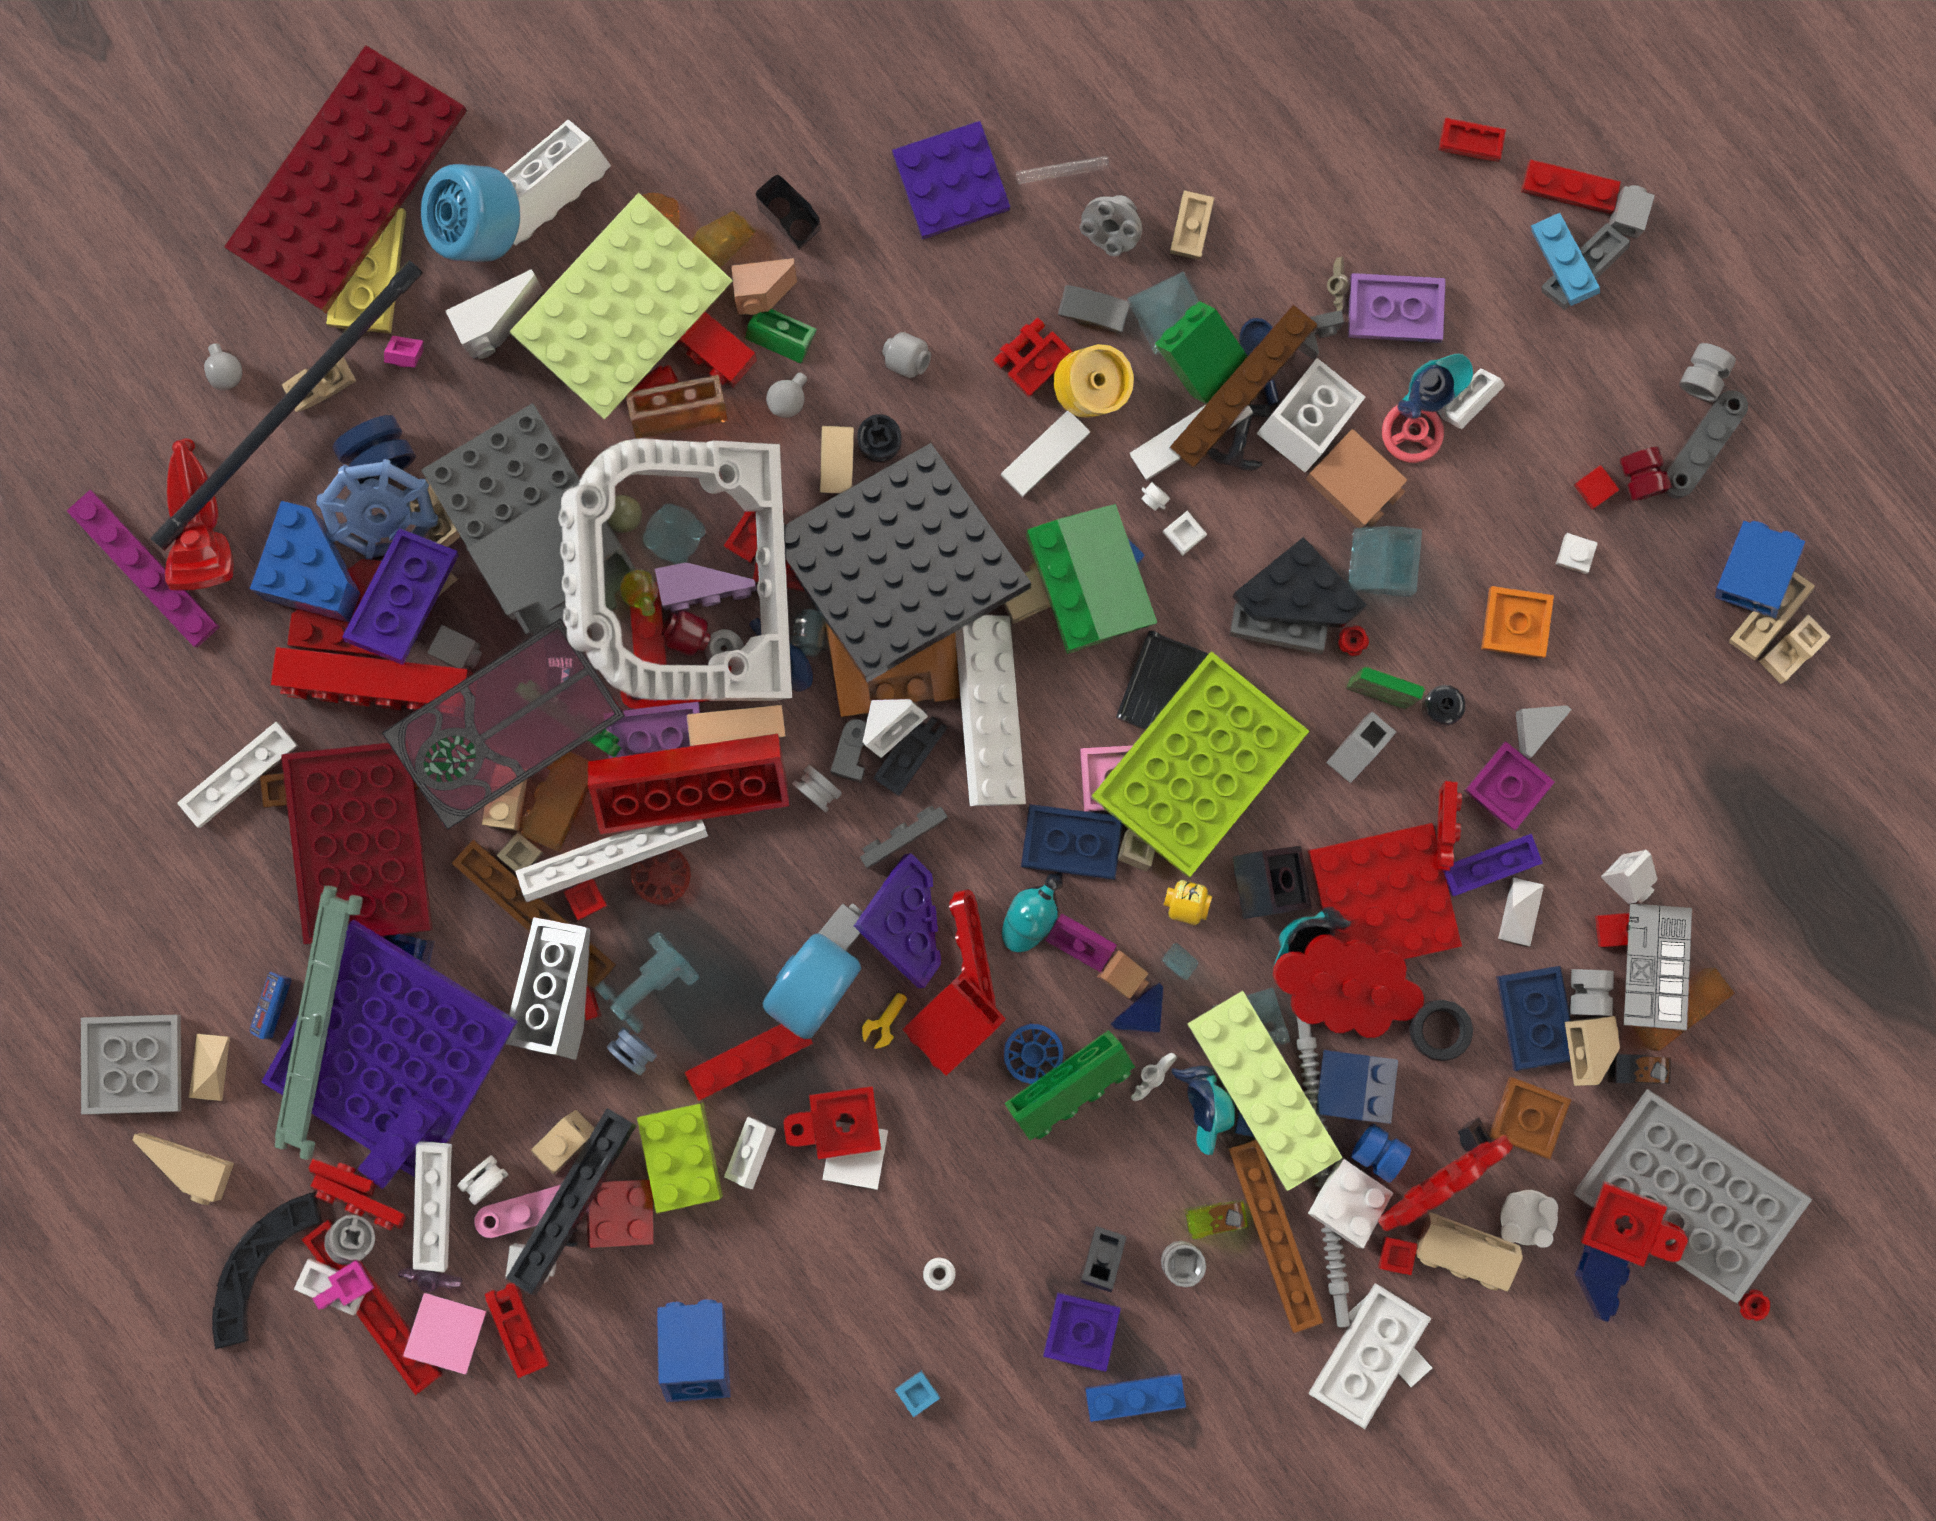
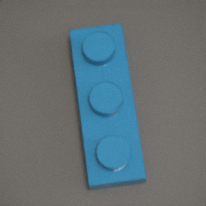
M1558 213L1531 225V232L1569 304L1572 306L1599 294L1600 287L1561 214Z

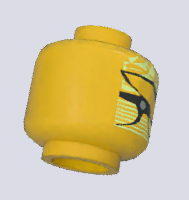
M1180 880L1176 883L1175 889L1168 887L1163 906L1169 907L1168 914L1172 920L1197 925L1201 919L1206 920L1212 896L1208 895L1206 886Z

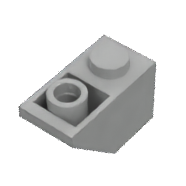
M1372 711L1364 717L1326 763L1351 783L1395 735L1396 731Z

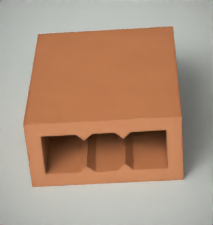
M1353 428L1306 478L1317 491L1359 530L1366 524L1372 528L1384 515L1380 509L1387 502L1393 505L1406 492L1401 487L1407 482V479Z

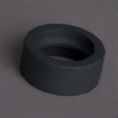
M1435 1000L1425 1003L1418 1010L1414 1018L1411 1019L1409 1029L1411 1041L1418 1052L1427 1058L1441 1061L1455 1059L1463 1054L1472 1042L1474 1031L1472 1020L1466 1010L1455 1002L1446 1000ZM1434 1012H1448L1459 1023V1038L1449 1048H1434L1424 1038V1022Z

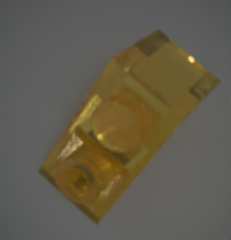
M732 211L699 228L691 242L720 268L754 236L756 231L742 216Z

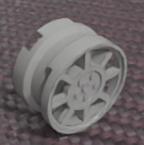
M808 765L804 769L805 774L801 778L802 781L798 783L795 780L792 784L826 813L828 811L826 807L827 802L830 803L833 799H838L842 792L812 766Z
M357 1215L344 1216L338 1219L328 1230L324 1242L326 1252L333 1261L341 1265H349L356 1260L360 1262L372 1250L375 1242V1232L372 1225L365 1218Z

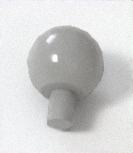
M219 344L210 345L208 347L210 357L207 358L204 364L206 378L212 387L218 390H230L238 385L242 378V365L235 356L222 352Z
M797 373L792 380L775 382L769 388L766 400L770 411L774 415L781 418H790L801 411L805 400L802 387L807 382V377L803 373Z

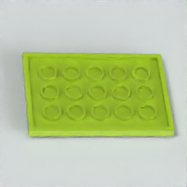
M1211 651L1093 793L1091 798L1190 878L1309 733V730Z

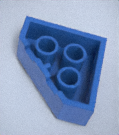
M281 501L250 590L265 601L346 622L351 621L360 595L337 546L327 536L328 530L324 521L311 508Z

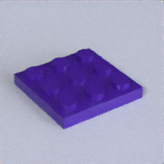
M980 121L892 150L922 240L1010 211V204Z

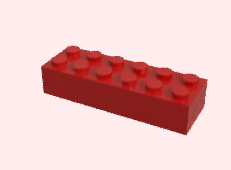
M276 647L271 685L280 689V694L288 695V698L307 700V695H312V698L319 699L321 702L338 704V700L341 698L344 702H349L350 705L370 707V702H375V705L382 706L383 709L401 711V706H407V709L415 712L474 673L462 668L404 662L402 665L392 660ZM478 680L468 686L475 698ZM458 692L435 708L444 713L445 716L464 718L466 700L461 692Z
M778 733L588 761V788L600 834L789 806L788 783Z

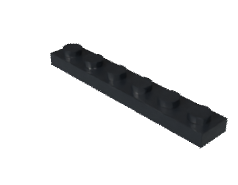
M609 1108L605 1110L506 1279L530 1295H537L635 1130L636 1124Z

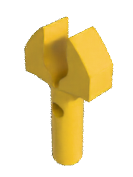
M897 993L880 1019L875 1021L867 1019L862 1026L864 1042L872 1030L882 1027V1037L874 1049L889 1045L894 1038L890 1034V1025L907 1002V997L904 994Z

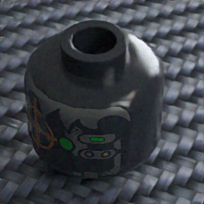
M1440 685L1431 689L1424 696L1421 710L1424 718L1430 724L1436 727H1447L1455 724L1462 718L1466 702L1459 689L1451 685Z

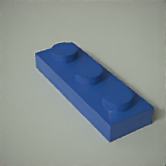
M1180 1373L1085 1388L1090 1422L1186 1407Z

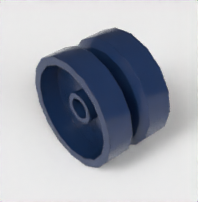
M383 415L362 422L341 435L332 447L339 461L342 464H349L348 467L379 463L386 459L390 460V464L404 470L416 457L409 442L399 439L403 431L393 415ZM379 476L359 478L357 480L362 484L371 478L379 480Z

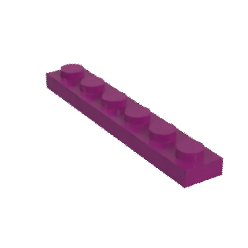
M92 490L86 492L67 510L74 520L193 647L198 648L220 627L186 590L176 591L168 588L165 581V567Z

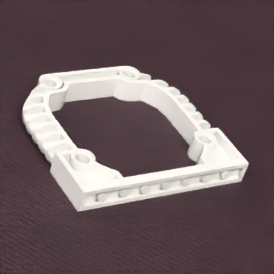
M632 439L615 444L603 451L590 467L586 469L579 486L565 491L562 496L559 522L563 531V542L560 549L561 557L564 560L562 588L566 598L563 619L567 626V636L571 646L578 651H586L594 668L599 669L612 686L637 698L709 701H777L792 698L780 444L714 440L706 443ZM719 471H720L721 474H722V477H723L722 480H721L720 477H719ZM635 474L698 478L701 486L708 493L717 494L726 491L739 503L744 511L756 512V562L759 571L757 592L760 597L762 635L751 637L741 650L715 654L711 657L708 665H658L641 661L622 646L619 621L614 613L605 607L601 524L611 516L615 504V486L624 478ZM581 495L586 500V507L581 502ZM588 627L592 631V640L587 635ZM728 662L731 664L732 667L731 672L728 669Z

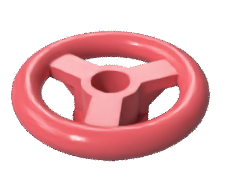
M1395 406L1387 414L1382 425V438L1387 450L1397 459L1408 463L1423 462L1434 456L1440 449L1444 439V426L1437 412L1421 410V413L1428 416L1434 425V440L1427 436L1429 425L1423 417L1416 419L1408 418L1403 425L1402 431L1392 436L1391 428L1393 422L1401 414L1397 406ZM1409 427H1416L1419 435H1412ZM1408 440L1410 442H1419L1427 449L1420 453L1411 454L1402 451L1396 445Z

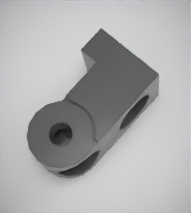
M855 719L845 725L830 771L831 775L862 783L865 768L859 767L858 763L862 750L866 747L863 743L866 728L864 721Z

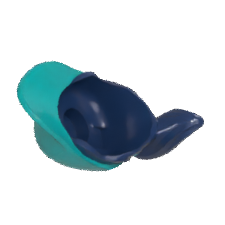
M1453 354L1438 360H1431L1419 367L1411 377L1408 394L1398 402V411L1407 418L1416 419L1421 417V410L1436 412L1452 402L1472 381L1473 367L1469 358L1463 354Z
M1195 1066L1184 1070L1173 1068V1076L1188 1084L1187 1095L1194 1109L1193 1120L1198 1125L1196 1134L1198 1148L1206 1155H1213L1218 1133L1229 1130L1234 1125L1235 1105L1227 1091L1218 1086L1217 1078L1212 1068L1208 1066Z

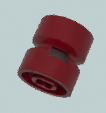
M1658 446L1643 449L1619 459L1624 476L1631 478L1627 486L1633 502L1654 497L1672 489L1668 473L1661 471L1664 461Z

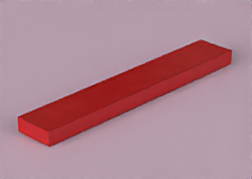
M329 1219L304 1237L302 1241L318 1262L339 1271L348 1265L336 1263L326 1252L325 1236L333 1226V1222ZM360 1261L374 1289L364 1295L356 1315L416 1396L441 1377L443 1373L438 1366L403 1356L412 1330Z

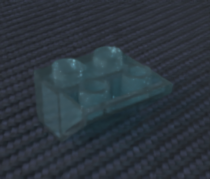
M1395 526L1354 528L1348 585L1355 592L1411 597L1417 592L1422 529Z

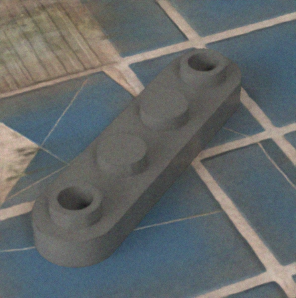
M1734 390L1726 391L1713 403L1666 472L1668 473L1672 489L1665 492L1666 495L1674 499H1680L1690 494L1747 413L1748 402L1742 393ZM1728 402H1735L1737 405V410H1731L1728 406ZM1677 476H1681L1684 479V486H1679L1676 483Z

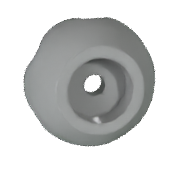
M721 629L711 634L710 641L704 650L705 656L710 661L711 657L715 654L741 650L744 644L735 632ZM726 646L727 650L722 651L721 647Z

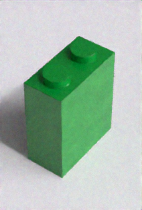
M1201 301L1191 306L1185 312V315L1174 326L1168 328L1155 343V346L1189 394L1205 404L1212 399L1248 357L1218 311Z

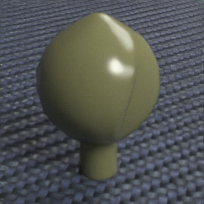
M627 495L615 496L614 510L606 521L616 532H631L638 527L642 520L641 506L633 497Z

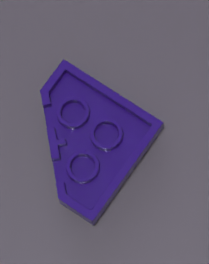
M908 853L904 854L854 924V927L917 988H925L941 965L940 950L937 951L935 939V932L938 931L936 906H932L930 887H933L932 873L914 855Z

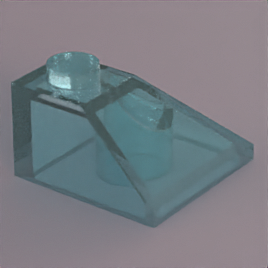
M1184 271L1127 299L1154 354L1160 352L1155 343L1162 337L1163 333L1168 328L1174 326L1191 306L1199 302Z

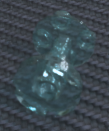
M659 931L648 939L657 953L639 968L643 974L620 995L605 981H601L595 986V989L606 1001L610 999L612 1011L622 1021L625 1020L637 1034L645 1026L632 1009L655 988L661 992L678 976L688 986H692L699 979V975Z

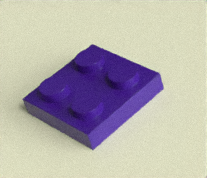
M1057 1292L1043 1357L1106 1372L1121 1308Z

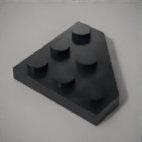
M1304 537L1233 594L1234 600L1253 620H1283L1285 623L1302 625L1316 623L1326 624L1334 628H1343L1365 610L1367 606Z

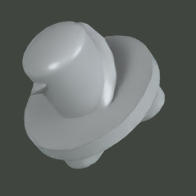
M1122 195L1098 197L1089 202L1084 209L1080 231L1095 245L1104 249L1110 256H1118L1121 252L1129 251L1136 246L1142 235V223L1136 213L1137 207L1129 198Z

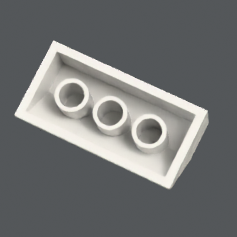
M570 120L564 122L504 173L512 182L520 204V225L513 243L515 246L520 242L528 240L533 235L535 229L544 222L553 219L559 209L568 202L577 199L584 188L590 183L601 179L605 171L611 167L593 140Z

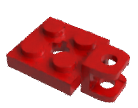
M873 1086L809 1095L811 1111L790 1114L783 1121L786 1143L791 1146L816 1144L818 1159L881 1150ZM847 1113L848 1118H854L855 1121L854 1124L849 1126V1131L843 1132L842 1127L836 1126V1121L841 1119V1114ZM794 1124H801L804 1128L803 1133L794 1135L791 1131Z
M1604 1181L1581 1242L1644 1267L1649 1252L1651 1255L1667 1261H1680L1688 1238L1680 1226L1663 1219L1667 1209L1665 1204ZM1628 1216L1629 1222L1633 1224L1631 1229L1625 1228L1623 1232L1618 1231V1224L1615 1223L1616 1219ZM1669 1239L1675 1240L1670 1245L1665 1244L1666 1241Z

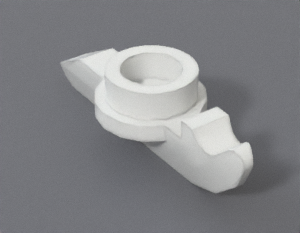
M1171 1052L1164 1056L1157 1065H1147L1141 1072L1143 1082L1140 1086H1136V1091L1131 1096V1099L1133 1101L1141 1100L1153 1088L1158 1087L1163 1082L1166 1071L1175 1062L1177 1056Z

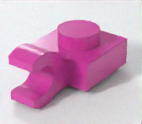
M356 1260L329 1276L328 1279L332 1287L312 1299L318 1310L326 1308L338 1299L341 1300L343 1306H346L373 1290L374 1286L359 1260Z

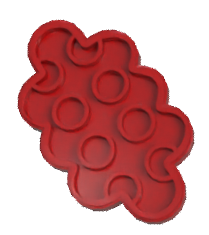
M1320 935L1309 943L1305 954L1300 952L1286 953L1276 961L1273 967V978L1277 986L1282 991L1292 995L1291 1008L1293 1013L1307 1024L1323 1022L1335 1033H1345L1354 1029L1363 1037L1376 1038L1388 1030L1392 1019L1398 1021L1413 1019L1424 1004V995L1420 987L1413 981L1406 979L1407 967L1402 957L1390 949L1374 951L1368 943L1362 940H1352L1343 944L1341 940L1332 935Z
M1505 1135L1491 1143L1484 1142L1407 1191L1404 1194V1199L1382 1214L1377 1222L1384 1231H1390L1399 1225H1409L1428 1210L1440 1206L1455 1193L1464 1190L1477 1181L1488 1168L1503 1159L1513 1149L1512 1142Z

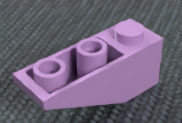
M686 562L655 569L662 606L665 610L671 609V613H677L683 609L690 610L689 605L702 603L703 607L721 603L720 598L733 596V600L745 599L752 596L751 592L757 591L754 579Z

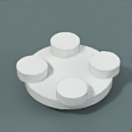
M1523 1190L1509 1194L1500 1213L1502 1238L1511 1243L1517 1242L1522 1245H1537L1542 1248L1550 1246L1553 1242L1552 1234L1558 1222V1204L1556 1200L1534 1190Z

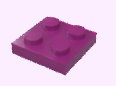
M1504 742L1464 791L1508 828L1515 831L1555 781L1509 743Z

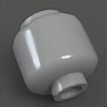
M905 332L898 333L893 338H889L885 342L882 354L885 356L886 367L908 378L923 374L931 360V352L928 351L927 343Z

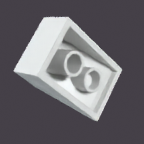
M531 269L446 310V313L461 344L472 359L476 357L482 359L492 355L496 351L495 348L503 344L510 335L509 331L528 312L543 293V289Z
M1317 358L1257 434L1302 471L1306 472L1325 451L1364 400L1365 396Z

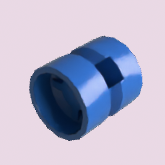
M1372 1123L1356 1143L1351 1153V1158L1364 1167L1372 1165L1373 1173L1390 1183L1405 1165L1412 1148L1398 1139L1390 1141L1389 1133Z

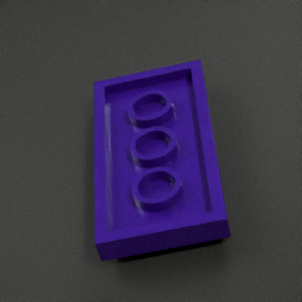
M399 528L342 636L344 641L403 665L459 556L458 552Z

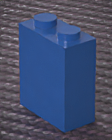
M1743 521L1717 586L1715 598L1776 619L1803 552L1805 541L1792 532L1783 531L1780 533L1771 530L1762 522L1752 521L1749 523Z

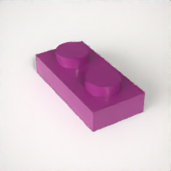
M1062 913L1045 940L1099 972L1102 971L1116 947L1115 943Z

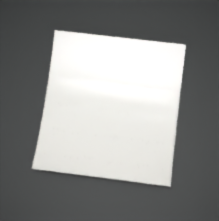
M836 1121V1126L842 1127L843 1132L849 1131V1126L852 1125ZM879 1129L881 1150L826 1158L822 1180L878 1189L888 1130Z

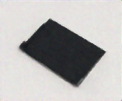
M1149 630L1116 719L1146 730L1209 653Z

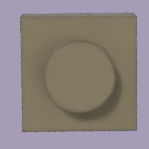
M1128 829L1124 833L1117 860L1147 871L1151 867L1155 850Z
M517 832L497 856L514 871L533 865L543 852L520 832Z

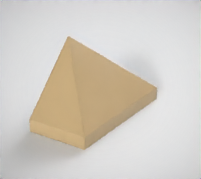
M206 1034L196 1035L189 1098L223 1100L230 1037Z

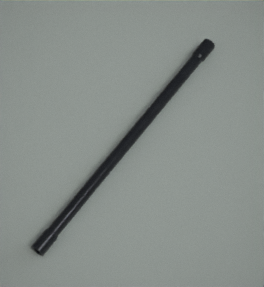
M408 260L391 278L383 291L198 490L152 535L150 539L166 551L184 531L186 525L401 294H404L423 274L413 262Z

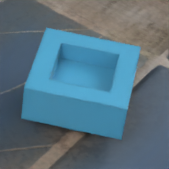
M922 1370L895 1388L896 1393L913 1417L940 1399L939 1394Z

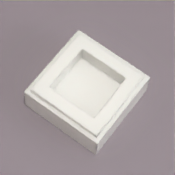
M1188 511L1163 530L1165 536L1182 556L1208 535Z

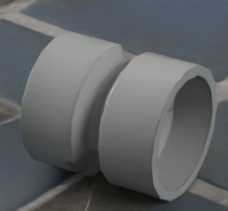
M1700 343L1691 358V362L1694 365L1686 369L1679 386L1695 398L1715 402L1724 387L1722 379L1729 377L1736 359L1728 351L1718 346Z
M1571 969V987L1576 990V994L1571 996L1570 1014L1613 1016V998L1608 995V992L1614 989V971Z
M1173 1242L1162 1253V1270L1175 1285L1190 1287L1200 1282L1206 1270L1205 1258L1201 1251L1190 1242Z

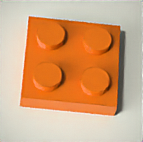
M1491 586L1488 593L1481 650L1545 658L1554 595Z

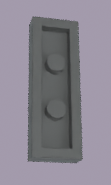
M1606 223L1580 248L1596 280L1630 247V240ZM1553 275L1541 286V292L1565 311L1570 304L1555 275Z
M1236 603L1229 636L1322 654L1328 625L1311 623V625L1285 623L1283 620L1267 619L1266 621L1253 620Z
M931 805L916 815L919 819L917 822L909 827L904 822L891 830L889 833L892 837L881 843L877 839L862 849L865 854L860 858L866 868L869 869L947 820L948 817L940 806L935 810Z

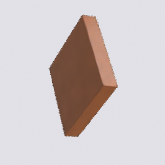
M1509 1077L1489 1137L1498 1139L1506 1135L1513 1146L1551 1160L1572 1099Z

